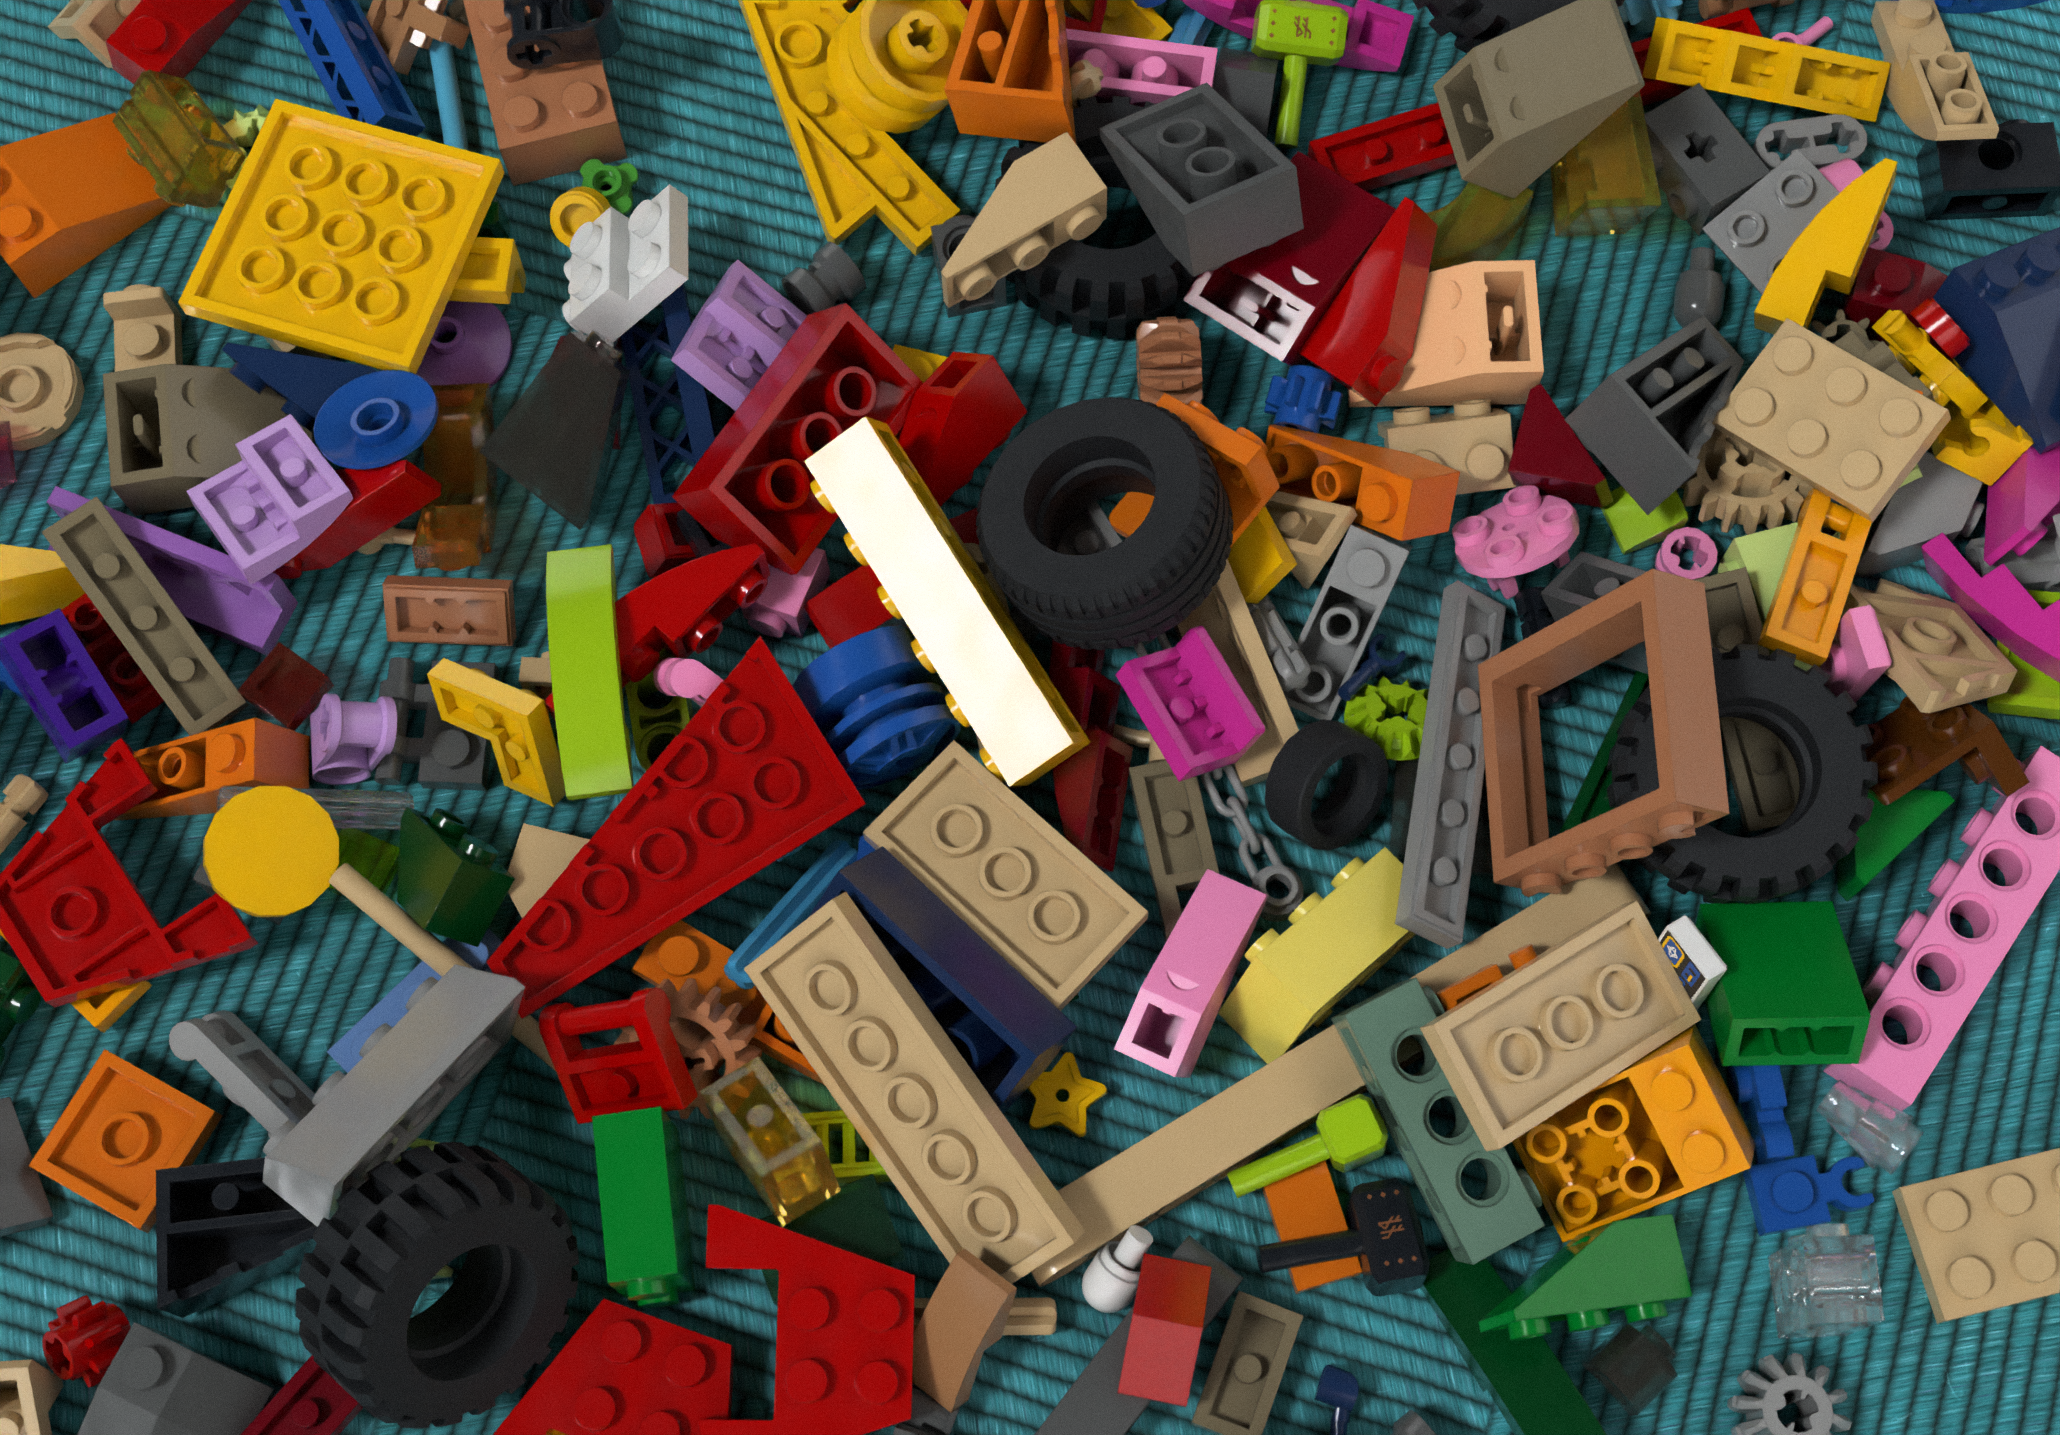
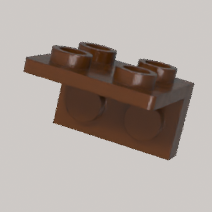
M1906 696L1900 703L1899 708L1875 724H1868L1874 744L1865 749L1867 762H1876L1878 765V783L1869 788L1868 792L1883 805L1891 804L1956 760L1974 783L1979 785L1986 780L2006 797L2030 782L1995 723L1969 703L1932 713H1923Z

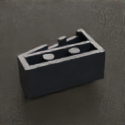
M265 1158L156 1170L157 1309L184 1318L301 1265L304 1254L313 1253L317 1244L313 1240V1234L317 1226L262 1182Z

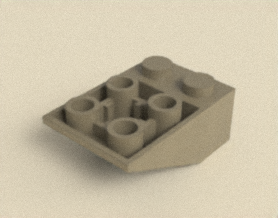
M1577 0L1475 46L1433 85L1462 180L1514 199L1643 88L1645 83L1616 1Z
M160 364L103 374L111 487L135 516L194 507L187 494V490L242 461L235 444L288 416L280 410L287 400L268 386L259 395L229 372L231 368ZM301 426V428L305 431V433L308 435L311 441L315 444L314 430L310 432Z

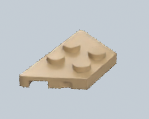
M1880 578L1875 591L1851 584L1841 616L1843 617L1852 608L1871 605L1872 609L1874 608L1892 660L1891 666L1885 671V674L1896 681L1920 712L1932 713L2007 693L2018 670L1957 603L1930 594L1918 593L1903 585Z

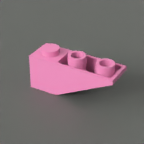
M1209 869L1206 870L1144 980L1114 1050L1173 1077L1190 1078L1268 898L1267 894Z

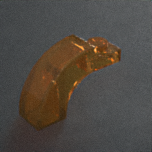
M489 383L430 385L437 397L439 411L433 430L423 442L424 468L426 474L442 484L441 496L422 507L412 544L416 569L439 568L444 571H456L467 566H480L482 554L492 552L497 511V458Z

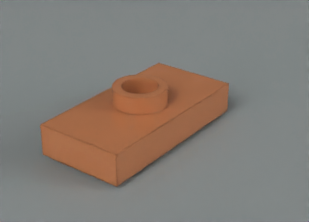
M388 575L382 584L387 641L512 646L516 639L513 580Z

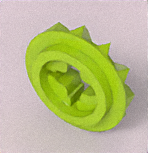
M1382 676L1375 686L1366 684L1353 698L1347 701L1344 724L1371 738L1384 750L1386 759L1398 761L1417 759L1420 755L1429 689L1416 691L1413 689L1409 678L1402 685L1392 684L1386 677ZM1387 710L1394 715L1402 711L1407 712V721L1400 716L1384 720L1385 712Z

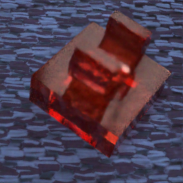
M278 642L237 691L245 700L282 727L296 731L318 705L323 695L328 693L334 684L328 676Z

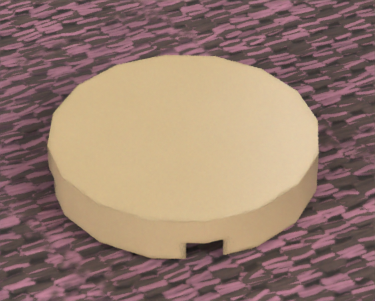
M17 332L0 337V449L25 451L46 445L67 431L80 412L85 391L81 371L62 347L41 334Z

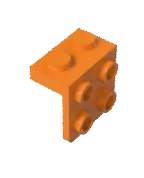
M1164 393L1155 405L1168 409L1170 413H1175L1181 421L1186 422L1191 427L1192 431H1195L1200 442L1206 448L1222 481L1233 514V542L1230 546L1231 548L1280 487L1266 456L1268 448L1250 430L1238 427L1234 431L1219 423L1217 417L1199 402L1191 400L1186 405ZM1127 492L1109 515V521L1113 529L1128 538L1145 520L1155 496L1140 492Z

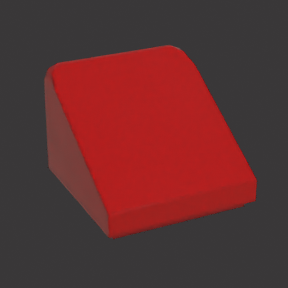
M678 502L649 504L634 523V534L649 578H654L688 561L697 559L677 525V512L684 509Z

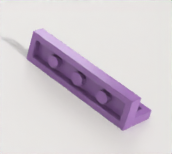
M55 486L47 503L62 519L90 501V499ZM105 506L190 625L270 656L298 604L279 575L270 573L250 585L229 555ZM50 545L48 550L55 551Z

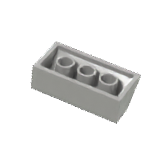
M456 964L439 981L433 977L426 979L409 998L405 1006L409 1012L393 1028L387 1023L378 1027L366 1040L359 1052V1055L363 1058L346 1075L338 1070L321 1085L312 1099L315 1107L298 1124L290 1119L281 1125L270 1137L263 1149L267 1156L264 1162L262 1182L317 1227L323 1217L330 1220L341 1206L336 1200L350 1186L356 1189L369 1179L367 1172L383 1161H390L393 1164L401 1156V1153L421 1135L510 1041L525 986L515 978Z

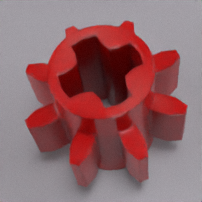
M84 1295L56 1308L58 1318L48 1322L50 1331L44 1334L42 1347L48 1365L59 1378L74 1381L83 1376L85 1383L90 1388L101 1382L131 1326L126 1315L117 1305L113 1303L106 1304L104 1301L92 1305L89 1297Z

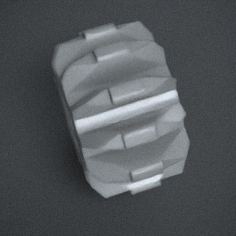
M1798 1353L1788 1355L1783 1367L1773 1355L1760 1358L1758 1361L1760 1375L1750 1370H1745L1737 1376L1740 1387L1749 1396H1733L1728 1399L1727 1407L1733 1412L1746 1414L1747 1422L1732 1427V1435H1832L1829 1431L1850 1430L1852 1424L1851 1420L1846 1416L1834 1414L1832 1407L1844 1402L1847 1399V1392L1844 1389H1835L1826 1393L1823 1389V1385L1829 1378V1368L1820 1365L1806 1375V1363L1803 1355ZM1795 1403L1801 1417L1783 1425L1778 1418L1777 1410Z

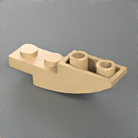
M1876 1L1871 23L1884 56L1883 61L1891 63L1884 89L1904 124L1916 135L1932 141L1996 139L1999 127L1969 52L1954 51L1935 1Z

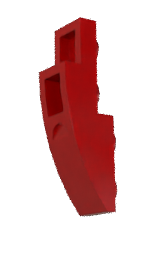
M757 544L725 549L688 561L654 577L615 602L622 689L630 681L635 683L645 678L657 664L660 657L659 652L663 648L675 658L685 659L694 651L698 654L706 651L720 636L723 630L722 623L739 606L743 609L747 608L762 595L768 584L767 578L771 574L765 552ZM551 693L544 702L555 721L553 693Z

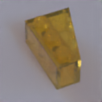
M1640 90L1551 166L1555 237L1626 234L1662 205Z

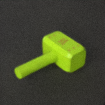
M1301 0L1260 1L1256 8L1251 51L1261 58L1284 60L1274 141L1276 147L1295 149L1298 147L1307 64L1330 66L1338 63L1343 57L1348 13L1341 7L1314 4Z
M1358 1094L1321 1110L1316 1121L1318 1134L1226 1173L1236 1197H1242L1327 1159H1330L1334 1169L1346 1173L1382 1157L1388 1143V1131L1372 1099Z

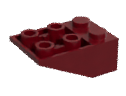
M1298 151L1290 161L1297 169L1304 229L1278 240L1273 245L1261 247L1229 261L1216 270L1198 275L1184 301L1281 362L1290 366H1307L1309 361L1298 353L1396 209Z

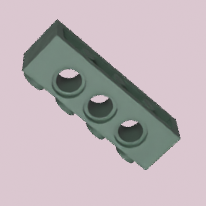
M1417 978L1403 980L1331 1017V1020L1455 1260L1474 1265L1544 1227L1545 1225L1536 1209L1542 1206V1199L1536 1185L1527 1172L1523 1169L1516 1171L1504 1147L1499 1150L1485 1151L1420 1027L1445 1013L1443 1006L1429 986L1426 985L1421 988ZM1406 1037L1415 1039L1421 1045L1424 1053L1423 1065L1414 1075L1406 1073L1397 1061V1048ZM1439 1098L1447 1100L1455 1112V1124L1452 1130L1443 1137L1438 1135L1429 1123V1110L1432 1104ZM1475 1159L1484 1167L1487 1183L1481 1194L1471 1198L1462 1187L1461 1173L1465 1165Z

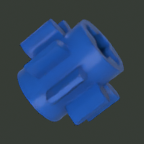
M1293 365L1289 368L1286 379L1276 375L1272 377L1264 412L1276 415L1273 423L1276 425L1319 433L1320 427L1334 430L1343 394L1331 391L1334 379L1327 372L1311 366Z

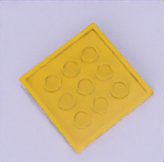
M275 98L178 303L184 313L189 316L373 368L402 370L416 374L505 172L502 163L497 158Z

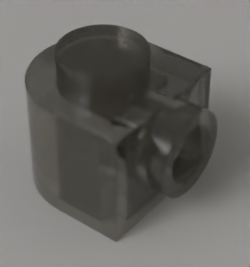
M1629 1324L1620 1325L1582 1362V1365L1630 1416L1638 1415L1677 1377V1373L1670 1363L1677 1357L1675 1351L1658 1332L1648 1325L1640 1332Z

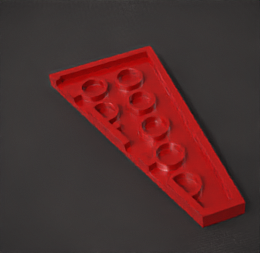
M761 636L745 653V656L726 679L707 698L705 704L684 729L675 736L609 815L610 817L589 842L569 862L568 867L547 892L538 899L486 961L494 974L515 978L525 986L518 1010L521 1019L531 1015L866 805Z

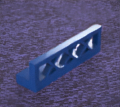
M278 0L339 116L416 137L426 128L357 0H301V2L299 0Z

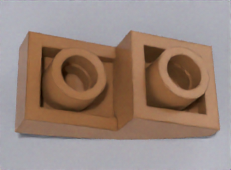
M966 1249L955 1255L921 1316L913 1336L912 1382L950 1413L968 1401L983 1352L1001 1339L1017 1291L1014 1285Z

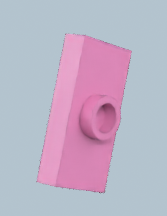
M1871 605L1852 608L1844 614L1839 621L1828 658L1819 667L1831 675L1824 685L1837 697L1846 690L1855 703L1892 663L1874 608L1872 609Z

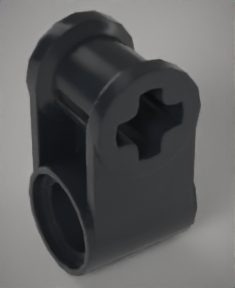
M503 0L504 15L511 21L512 38L506 44L507 59L519 68L538 70L557 64L602 60L615 54L624 42L625 33L613 0ZM526 6L530 7V13L525 9ZM534 45H537V47L540 49L538 52L535 51Z

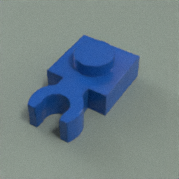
M1780 1065L1728 1066L1727 1083L1729 1092L1735 1103H1741L1744 1120H1750L1751 1136L1755 1142L1754 1157L1757 1165L1785 1160V1157L1793 1156V1139L1783 1109L1788 1104Z
M1814 1155L1752 1165L1750 1169L1742 1171L1759 1237L1826 1225L1831 1222L1827 1204H1831L1841 1211L1854 1212L1873 1203V1193L1855 1196L1848 1193L1842 1184L1844 1173L1856 1172L1865 1167L1863 1158H1843L1831 1165L1825 1173L1821 1174L1818 1172Z

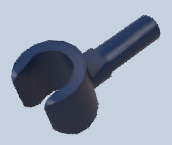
M1377 634L1369 643L1360 669L1338 689V695L1343 700L1349 701L1371 679L1376 678L1380 680L1382 676L1391 679L1400 670L1406 656L1405 651L1402 650L1394 660L1380 658L1376 652L1381 649L1387 636Z
M1326 1365L1321 1374L1314 1400L1334 1407L1330 1423V1435H1347L1350 1413L1358 1396V1382L1352 1373L1332 1365Z

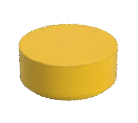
M579 186L566 191L554 201L550 210V225L553 233L560 242L570 248L571 240L578 228L585 222H594L611 207L610 203L604 195L590 187Z

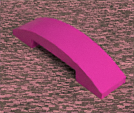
M1263 0L1181 1L1215 23L1252 40L1256 8L1260 1ZM1301 0L1314 4L1341 7L1348 13L1344 54L1339 62L1333 65L1361 70L1397 72L1413 22V15L1369 0H1357L1354 8L1332 0Z

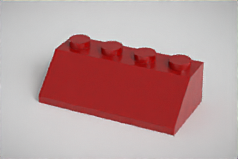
M847 303L809 314L673 494L672 498L717 540L734 548L755 543L765 552L769 565L789 575L798 574L838 518L836 512L834 514L828 512L815 497L810 483L815 478L804 461L865 416L887 423L896 436L906 421L914 394L923 382Z

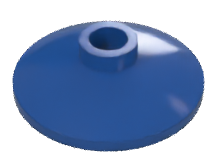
M382 370L362 375L341 386L324 402L314 423L315 441L321 453L329 461L344 468L372 469L391 464L413 452L430 435L438 417L437 397L427 381L411 372Z

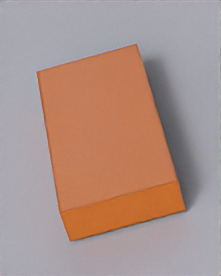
M1326 1160L1262 1187L1279 1242L1349 1230ZM1358 1257L1288 1269L1296 1294L1349 1279L1362 1273Z

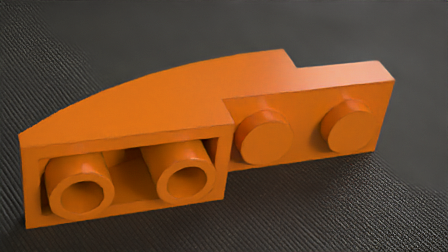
M682 920L649 940L632 968L634 974L658 987L662 980L669 978L677 991L681 989L688 978L696 980L698 993L707 995L714 986L721 988L719 1003L724 1007H728L739 1002L743 1006L736 1018L739 1024H755L757 1032L748 1043L749 1045L762 1049L763 1053L824 1085L757 987L742 989L735 981L728 979L725 975L724 966L728 963V958L734 951Z

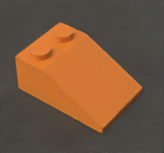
M116 113L0 146V256L35 299L181 200L183 196Z

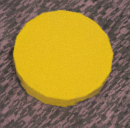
M257 786L233 796L214 815L203 840V867L213 890L234 908L255 917H285L309 907L330 886L329 880L339 864V836L329 813L310 795L287 786Z

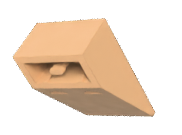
M1535 260L1471 261L1429 272L1412 356L1404 366L1403 375L1398 384L1384 395L1377 407L1450 406L1455 402L1475 399H1490L1491 405L1526 404L1530 389L1540 384L1544 373ZM1348 389L1349 407H1376Z

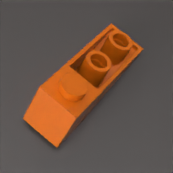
M1276 424L1268 426L1265 444L1268 448L1266 456L1280 485L1277 491L1353 507L1357 513V517L1353 522L1400 541L1449 531L1460 471L1404 451Z
M254 717L134 751L159 791L114 820L217 813L233 796L257 786H287L309 795L310 736Z

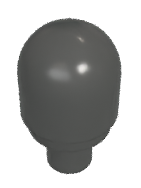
M1697 247L1692 249L1689 270L1682 272L1679 276V281L1676 282L1673 311L1676 321L1682 328L1702 315L1715 326L1722 316L1725 285L1722 283V275L1714 271L1716 252L1711 248Z

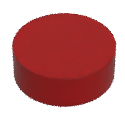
M1927 297L1910 312L1952 360L1970 345L1968 343L1970 341L1969 337L1933 298L1929 300Z

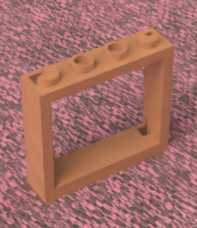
M1651 569L1478 664L1494 883L1520 888L1522 894L1527 897L1537 893L1558 895L1562 891V886L1578 879L1602 876L1607 872L1606 867L1624 859L1646 857L1653 853L1654 846L1670 839L1695 836V828L1730 814L1705 583ZM1645 641L1659 788L1549 838L1538 696Z

